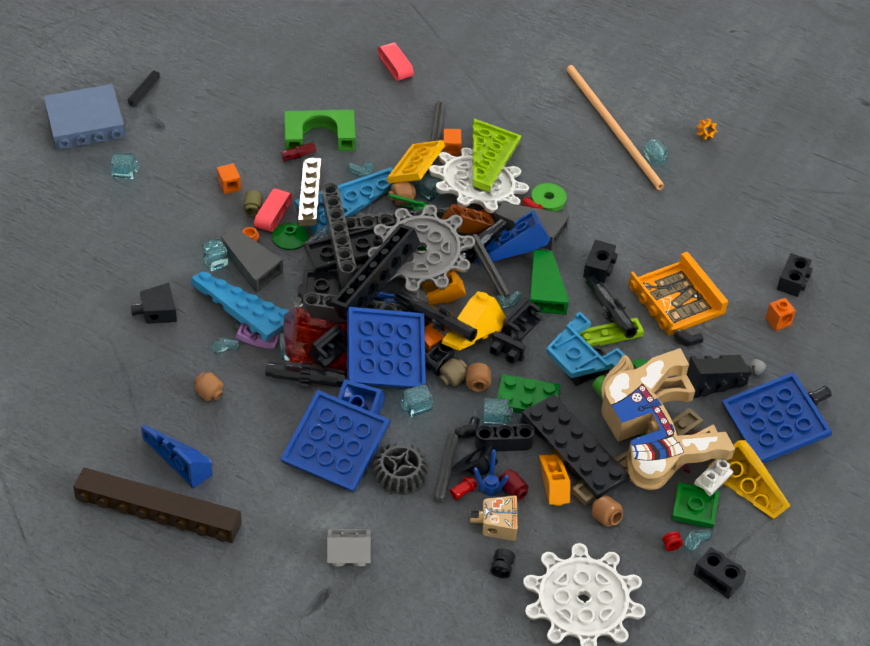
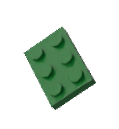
M502 374L495 409L521 414L524 410L553 394L558 398L560 384Z

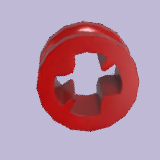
M673 531L663 536L662 541L667 551H674L682 547L683 540L680 538L679 532Z

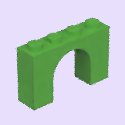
M354 110L285 111L286 150L295 148V145H303V137L309 130L326 128L337 135L338 151H356Z

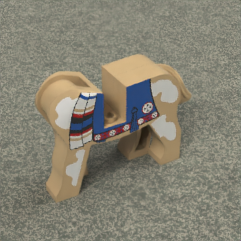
M681 348L653 357L637 369L634 368L630 358L627 355H623L618 364L607 374L602 384V416L617 441L619 442L644 432L647 433V435L631 440L627 455L629 479L633 484L643 489L656 490L663 487L674 473L686 463L704 462L709 459L729 460L732 459L735 451L727 433L717 432L714 424L693 435L677 436L674 424L662 403L669 401L689 402L693 400L695 389L687 376L689 363Z

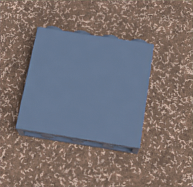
M113 84L44 96L56 150L125 138L124 123Z

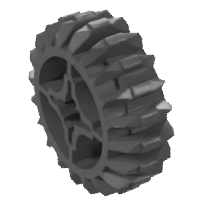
M396 442L393 447L388 444L386 449L381 448L380 453H377L373 462V474L376 477L377 483H381L382 488L388 487L389 492L395 490L397 494L399 491H403L406 494L409 489L414 492L415 487L420 488L422 482H425L429 470L425 453H421L420 448L414 449L413 444L406 446L405 442L402 445H398Z

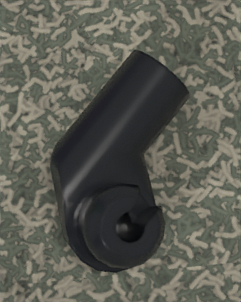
M681 329L676 330L674 333L676 340L684 346L703 342L701 333L691 335Z
M471 417L468 425L455 429V434L458 435V438L463 439L474 437L480 419Z

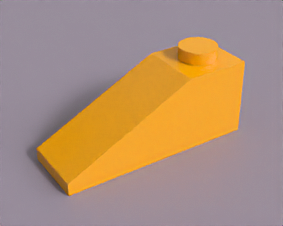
M450 271L446 274L449 284L445 289H438L431 281L421 284L428 296V304L450 303L466 295L463 281L455 271Z
M556 454L539 455L542 478L549 505L561 506L565 503H570V479L562 460Z

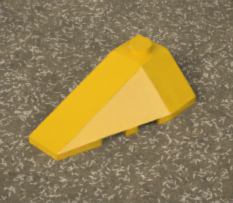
M477 291L457 318L477 329L476 338L469 342L448 331L442 340V344L460 351L475 344V340L480 338L486 339L489 334L495 331L501 332L503 320L506 316L496 299L487 293Z
M738 440L733 444L735 451L732 459L725 460L730 464V469L734 472L723 484L775 519L788 509L790 504L747 441ZM717 459L710 463L708 467H710Z

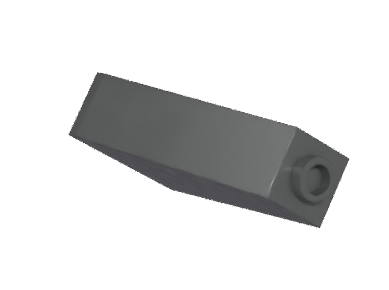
M503 202L493 213L494 223L502 218L503 221L507 222V228L504 230L508 232L515 226V221L534 209L551 239L544 246V248L549 250L553 249L567 230L569 215L506 202Z
M233 227L221 236L222 250L255 292L260 291L283 273V260L237 228Z

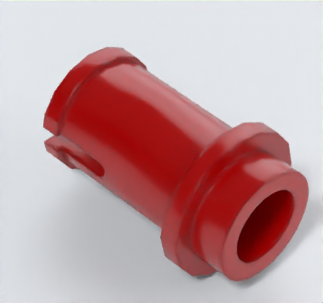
M529 197L522 200V206L544 210L541 204H536Z
M464 477L463 481L450 489L449 492L453 499L457 501L468 492H473L477 484L472 477Z

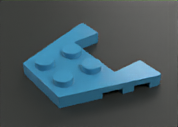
M581 312L575 315V319L567 324L566 329L546 349V354L570 378L612 369L618 364L621 357L625 355L618 348L604 356L595 351L579 335V333L591 327V321Z

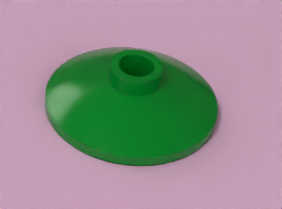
M294 222L283 223L277 226L272 233L274 244L284 250L299 249L304 246V243H307L309 238L307 229Z

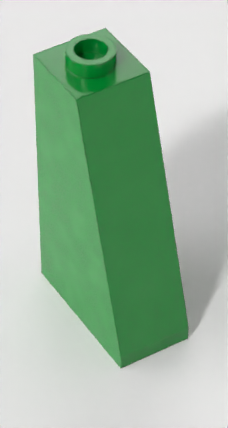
M534 250L530 302L541 309L539 313L567 315L568 297L553 251Z

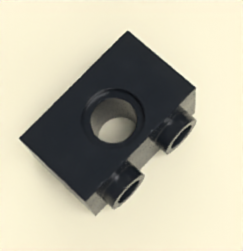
M595 240L585 263L583 277H590L593 274L599 282L605 283L607 276L610 277L612 274L613 266L611 265L616 263L618 253H615L616 245Z

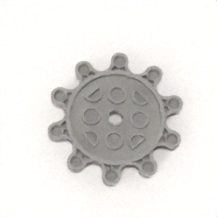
M426 205L419 216H413L407 209L399 208L395 211V217L397 218L395 225L386 226L378 224L374 227L375 235L381 238L383 242L399 224L413 227L421 243L419 247L426 248V251H417L416 249L390 279V281L397 277L406 279L405 287L410 293L417 292L420 284L426 281L433 282L438 289H445L449 284L446 275L448 272L455 270L464 273L470 268V262L461 257L460 253L473 248L475 239L472 236H461L456 232L463 222L459 215H453L446 220L439 219L437 217V208L434 205ZM380 246L370 248L368 250V257L370 258Z

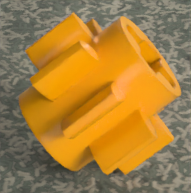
M706 119V122L700 120V124L695 126L698 131L696 135H702L703 140H706L707 137L713 139V135L718 132L715 127L717 123H711V119Z

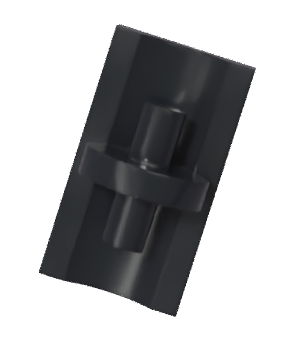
M495 331L489 352L495 356H498L501 352L505 353L506 361L514 364L517 360L522 362L525 358L524 351L526 345L518 340L519 334L515 332L508 336Z

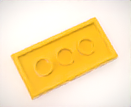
M444 140L412 144L387 177L388 183L421 180L445 147Z

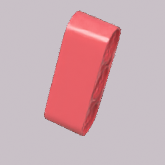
M395 42L378 47L380 59L396 81L414 76L411 63Z
M274 188L257 213L254 227L272 233L288 210L292 201V193Z

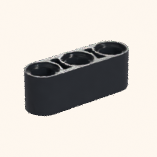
M528 424L482 425L476 429L475 447L479 448L482 444L491 441V450L494 449L496 452L526 451L533 446L534 428Z

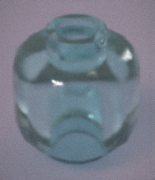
M653 138L644 145L643 154L651 164L659 163L661 165L667 161L669 149L660 139L655 140Z

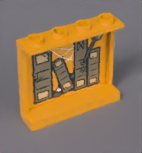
M688 251L681 254L680 261L639 277L634 272L630 274L629 288L635 292L639 301L645 305L649 314L656 319L660 328L668 336L674 334L678 329L685 330L726 313L728 300Z

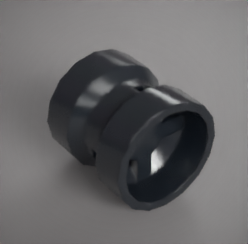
M497 549L494 553V562H492L490 567L491 574L498 578H509L512 572L511 565L515 561V554L508 549Z

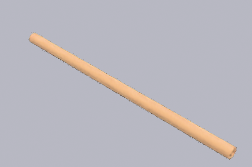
M573 65L568 66L566 71L655 188L661 190L664 187V183Z

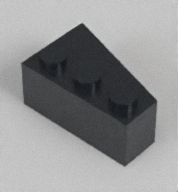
M720 355L719 358L705 356V359H697L696 356H690L687 376L695 389L694 398L706 397L716 392H724L731 388L742 387L748 383L751 372L741 355Z

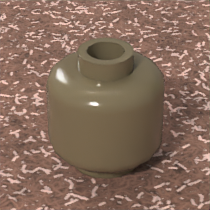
M451 358L440 367L441 376L439 378L444 385L457 387L466 379L468 366L460 358Z

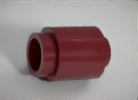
M511 469L504 471L499 477L501 482L504 476L508 475L503 489L509 496H517L518 500L523 499L528 493L529 486L517 472Z

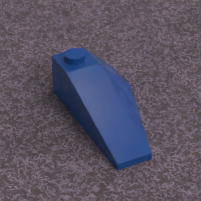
M534 209L515 221V226L510 231L504 230L498 241H492L485 246L492 262L543 248L551 241L548 232ZM475 254L474 256L477 258V259H476L477 264H478V265H482L481 262H480V260H479V258H478L477 255Z
M344 379L338 395L339 399L380 415L385 401L382 389Z
M141 426L143 440L192 488H195L212 476L213 464L208 456H203L198 450L151 427Z

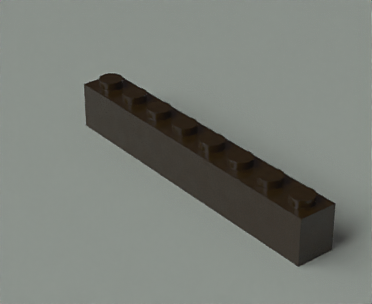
M85 467L73 486L75 498L83 503L89 502L101 508L117 510L122 514L128 513L140 519L156 521L161 525L167 524L179 530L195 532L200 536L213 537L221 542L233 543L242 523L241 511Z

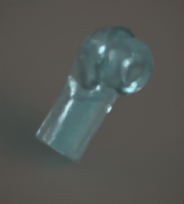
M350 162L347 167L349 171L359 176L371 174L374 171V164L372 162H366L365 166H359Z
M219 338L212 343L211 349L214 353H221L228 348L238 350L240 340Z
M710 530L691 531L685 539V547L688 550H695L700 541L711 540Z

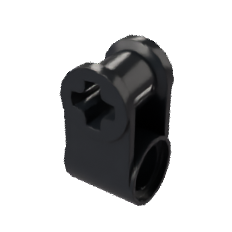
M442 340L439 341L431 351L425 354V367L434 371L436 376L441 375L440 367L451 358H455V349L442 344Z

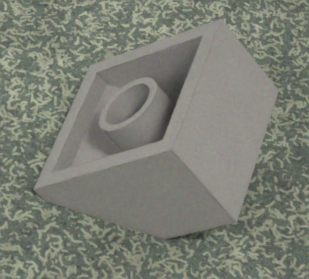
M328 529L327 563H332V566L337 567L344 566L345 563H353L354 566H366V563H371L370 529Z

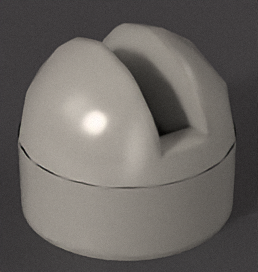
M753 359L749 366V370L754 376H760L766 369V364L758 359Z

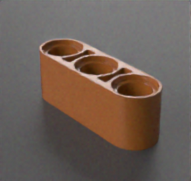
M455 204L451 205L441 218L446 220L453 215L461 216L463 222L456 231L470 235H478L494 224L493 219L488 214Z

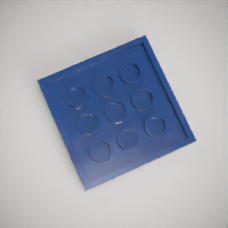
M348 307L347 380L367 386L424 390L426 388L424 313Z
M794 372L722 400V406L743 440L747 441L762 463L832 436L831 429Z
M317 390L280 460L282 463L354 493L391 423L390 419Z

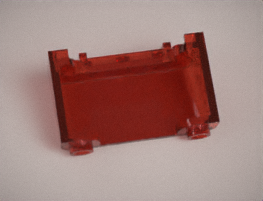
M297 307L285 313L283 327L286 357L290 358L289 361L299 363L303 361L318 365L308 356L312 344L336 324L347 333V322L339 324L310 317L309 313L305 314V309ZM347 350L327 367L343 370L347 374Z

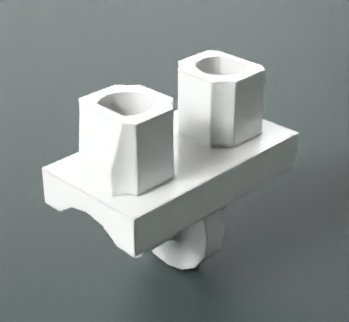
M717 459L695 480L694 484L704 489L707 495L711 496L734 471L730 469V464L727 461Z

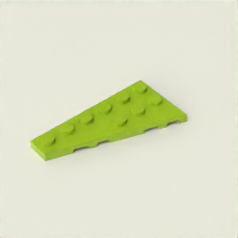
M473 119L472 186L483 191H490L520 143L521 135Z

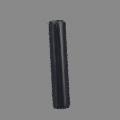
M155 70L152 71L127 99L128 104L133 107L136 106L160 78V73Z

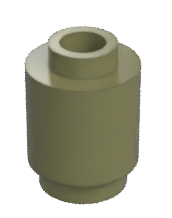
M250 190L245 193L243 210L249 217H256L262 207L263 195L260 192Z

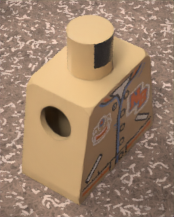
M517 496L484 499L482 511L470 510V523H482V534L484 536L516 541L518 530Z

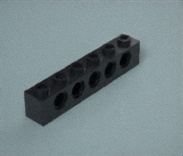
M399 224L331 301L339 318L347 320L348 307L366 308L421 245L415 228Z

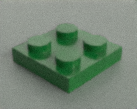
M679 482L672 520L713 529L720 491L716 490L709 496L701 487Z

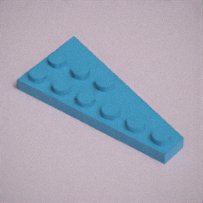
M391 167L337 185L345 218L352 217L391 189L392 184H395L388 183L387 177L393 170ZM320 191L318 223L317 225L309 226L317 240L329 233L322 204V191ZM300 198L294 200L295 207L298 211L300 205Z
M200 272L191 278V285L204 295L212 296L214 303H221L227 313L240 323L248 324L250 330L254 334L257 332L261 334V339L265 342L296 322L297 316L290 313L289 310L281 309L272 302L264 301L258 298L257 295L249 294L240 287H234L225 280L217 279L207 272Z

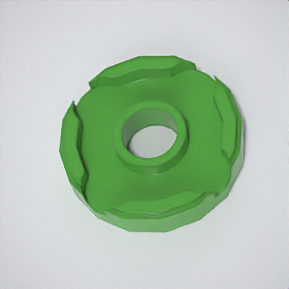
M552 183L540 184L531 193L532 201L536 204H541L544 210L557 212L564 208L567 199L564 189Z

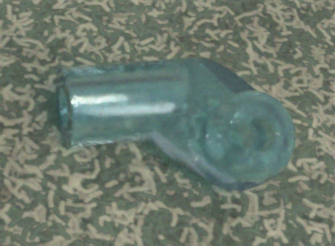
M514 290L509 298L498 295L495 299L501 308H510L517 303L522 294L518 290Z

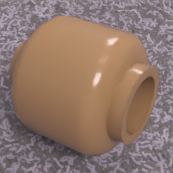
M408 181L392 184L391 191H388V194L413 200L416 198L414 185ZM389 197L390 201H393L396 206L410 204L408 202H404Z
M474 363L468 366L466 374L467 387L475 392H482L488 389L491 385L490 368L483 363Z
M203 372L194 381V391L205 401L213 399L216 401L223 394V382L212 372Z
M602 496L594 501L592 516L604 526L611 527L617 525L622 520L623 508L620 503L611 497Z

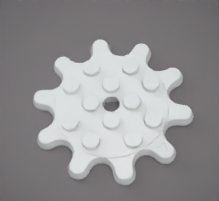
M462 148V156L459 157L441 152L439 154V161L444 166L431 165L429 167L431 176L443 180L436 183V191L438 193L456 195L458 197L457 203L462 207H467L472 203L480 204L488 213H494L498 209L497 204H502L503 202L519 205L520 199L514 194L523 195L529 190L527 184L514 179L521 174V169L516 166L504 167L489 192L472 186V149Z
M577 543L572 547V556L566 560L558 558L552 552L544 553L541 557V562L547 569L546 574L543 576L527 575L524 578L523 584L525 588L539 596L537 602L526 607L525 613L531 620L546 619L551 623L547 638L552 644L560 643L567 636L576 637L580 641V646H597V638L600 636H608L616 643L622 644L626 642L629 636L627 630L622 625V621L627 618L638 620L645 615L644 606L633 602L629 597L630 592L641 587L642 580L637 575L622 576L616 571V566L620 561L617 553L608 552L603 558L596 560L588 555V549L584 544ZM586 595L589 597V600L584 603L578 596Z

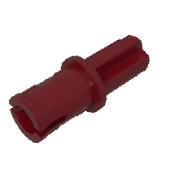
M311 142L301 146L295 145V148L281 151L280 153L283 156V162L314 153L316 152V147Z

